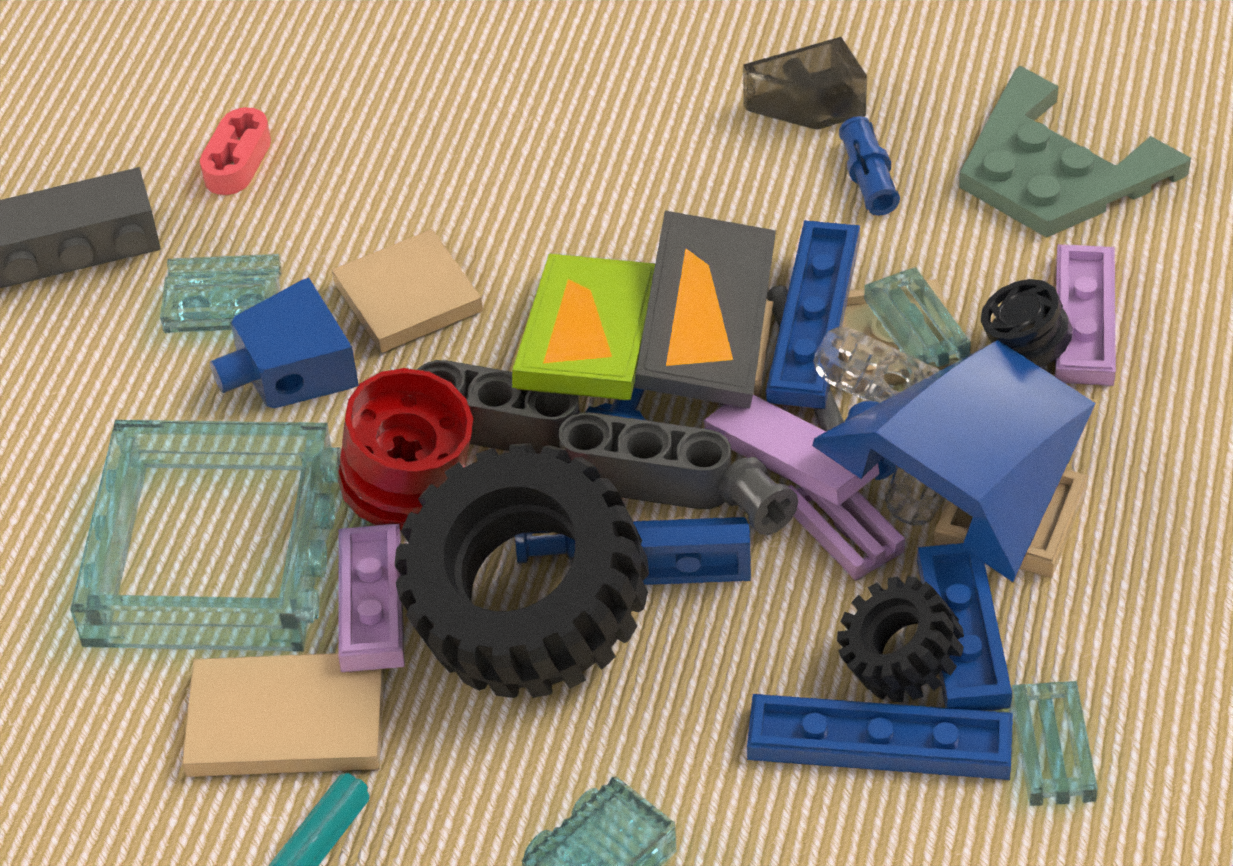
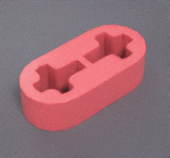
M243 107L232 110L221 119L200 158L205 187L210 192L218 195H231L242 191L251 182L271 143L268 121L262 111Z

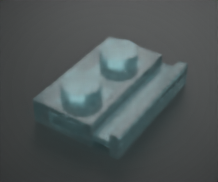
M279 254L167 259L168 276L165 277L160 314L163 332L232 330L230 323L234 316L280 292L279 278L282 274Z

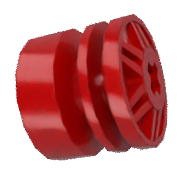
M400 368L377 373L361 382L350 396L344 421L337 481L344 501L360 518L376 526L399 524L401 531L408 514L411 512L419 514L423 506L418 498L428 486L433 484L438 488L448 479L444 472L458 462L461 463L463 468L465 467L471 440L473 416L467 399L451 382L429 371Z

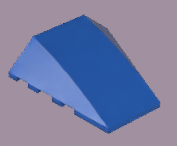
M997 340L815 437L812 446L860 479L884 457L973 517L962 548L1011 582H1014L1027 550L1034 539L1046 509L1053 498L1096 403Z

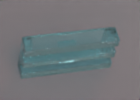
M916 267L864 285V300L917 375L927 372L929 363L933 361L938 367L949 364V356L952 354H956L959 360L970 355V340ZM906 286L945 340L939 342L924 321L921 311L916 304L910 302L900 287Z
M1077 681L1012 685L1011 703L1029 806L1043 805L1044 798L1055 797L1056 804H1069L1070 796H1081L1082 803L1096 802L1098 788ZM1054 698H1063L1077 777L1067 778L1052 701ZM1029 700H1037L1051 779L1042 778Z

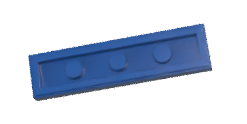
M804 220L767 383V402L809 408H826L860 243V225Z
M753 694L747 741V760L1010 780L1013 713Z

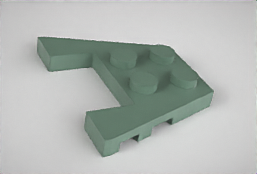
M1019 66L1012 74L960 171L959 188L1047 238L1105 213L1106 205L1119 198L1128 196L1134 200L1151 193V186L1156 182L1168 177L1173 183L1183 179L1189 174L1191 157L1150 136L1118 165L1108 162L1092 153L1088 148L1077 145L1048 129L1044 124L1035 121L1057 102L1058 86Z

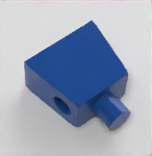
M309 277L234 316L230 324L236 351L210 361L214 379L222 393L252 382L264 404L274 409L359 386L352 346Z

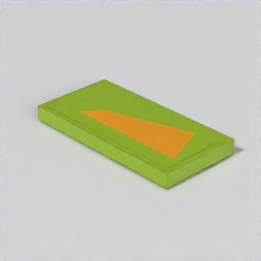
M549 253L512 369V388L631 400L655 263Z

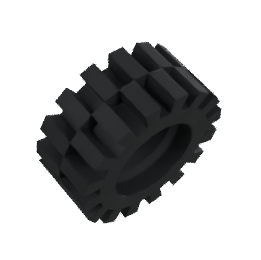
M898 576L888 578V589L886 590L878 582L871 585L868 589L872 597L865 601L858 595L851 602L858 610L856 614L844 612L840 621L847 628V630L837 632V642L843 647L838 650L841 659L862 684L880 699L884 700L887 695L892 702H903L905 691L913 700L922 698L924 695L921 686L928 684L935 691L942 685L936 676L941 671L951 676L957 667L949 657L962 656L964 646L958 639L964 637L962 626L958 623L959 619L926 581L922 584L916 577L908 576L905 584ZM919 624L915 635L909 643L898 651L883 654L884 647L892 635L908 625Z

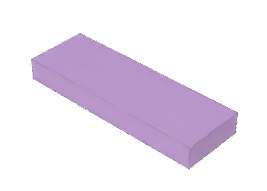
M1058 244L1056 254V291L1063 304L1062 308L1065 310L1073 327L1072 340L1065 352L1055 359V377L1064 383L1114 386L1116 373L1115 247Z
M753 395L750 408L724 404L704 419L705 429L719 432L725 436L731 445V450L747 458L756 457L767 469L837 506L841 505L879 474L877 463L860 479L812 446L814 438L826 431Z
M399 524L339 529V663L341 672L405 667L403 604L399 600L396 588V581L401 575L394 566L396 548L401 544Z

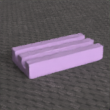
M792 485L788 486L798 497V506L794 514L796 520L855 581L904 553L905 538L858 491L841 505L837 506L803 487L796 490ZM814 500L834 521V526L846 538L850 537L868 556L862 558L808 502Z

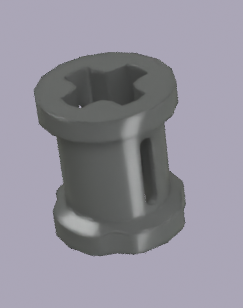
M756 457L740 458L724 472L718 487L719 495L728 505H738L749 515L750 525L758 533L763 535L776 533L785 527L794 516L798 506L797 494L787 485L776 484L768 477L766 466Z

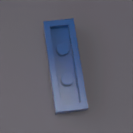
M963 543L918 547L917 565L921 583L924 584L926 581L936 590L959 619L958 623L962 626L964 637L958 639L964 646L962 656L949 657L957 666L951 676L944 671L939 673L945 708L981 711L1011 708L1012 688L985 563L962 548Z

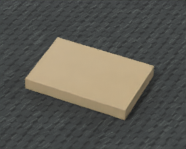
M339 653L193 659L182 762L186 777L380 769L385 669L341 672Z

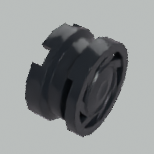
M1026 279L1006 285L994 293L982 308L981 323L991 341L990 343L999 340L1031 362H1036L1039 367L1051 363L1065 352L1072 340L1073 327L1065 310L1062 308L1063 304L1055 287L1043 280ZM992 313H993L994 316H995L993 322H991V315H992Z

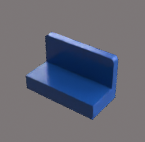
M727 517L633 521L642 539L641 546L648 559L649 575L645 580H642L644 585L751 581L750 529L746 518Z

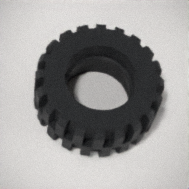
M531 443L512 444L509 446V453L498 455L495 448L476 453L477 462L464 468L458 462L444 472L448 479L438 488L433 484L429 485L418 498L423 506L419 514L413 512L408 514L401 530L408 544H399L395 555L394 566L401 575L396 581L399 600L408 611L406 616L436 659L449 673L456 672L463 683L479 691L489 685L496 696L508 698L517 697L520 688H526L532 698L551 695L553 693L552 685L565 681L570 689L586 681L582 672L595 663L600 669L606 667L616 657L611 647L617 640L623 643L628 642L637 628L631 612H641L644 610L648 590L642 581L649 575L648 559L641 546L642 539L617 489L608 478H601L596 466L584 458L576 457L571 461L566 450L549 445L544 446L541 454H538L533 449ZM546 531L559 533L575 540L574 558L566 576L557 588L542 600L528 607L511 611H493L472 604V588L479 568L497 547L514 538L515 535Z

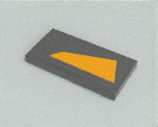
M665 210L634 388L744 408L751 407L776 230Z

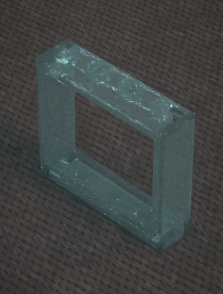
M115 420L70 608L82 647L304 652L308 623H314V619L319 618L318 590L314 589L316 577H325L327 568V546L325 540H322L323 530H331L335 518V501L333 493H330L331 483H338L341 448L332 447L328 423ZM146 469L301 470L279 598L119 595Z

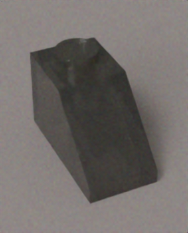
M842 37L743 64V105L749 112L815 130L843 123L852 117L866 116L867 74Z

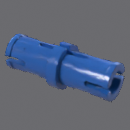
M857 116L846 120L839 129V136L843 140L849 157L847 161L848 173L852 181L859 184L866 209H869L872 215H886L895 210L900 203V195L896 191L889 173L891 170L890 157L887 151L879 146L872 122L869 123L868 118Z

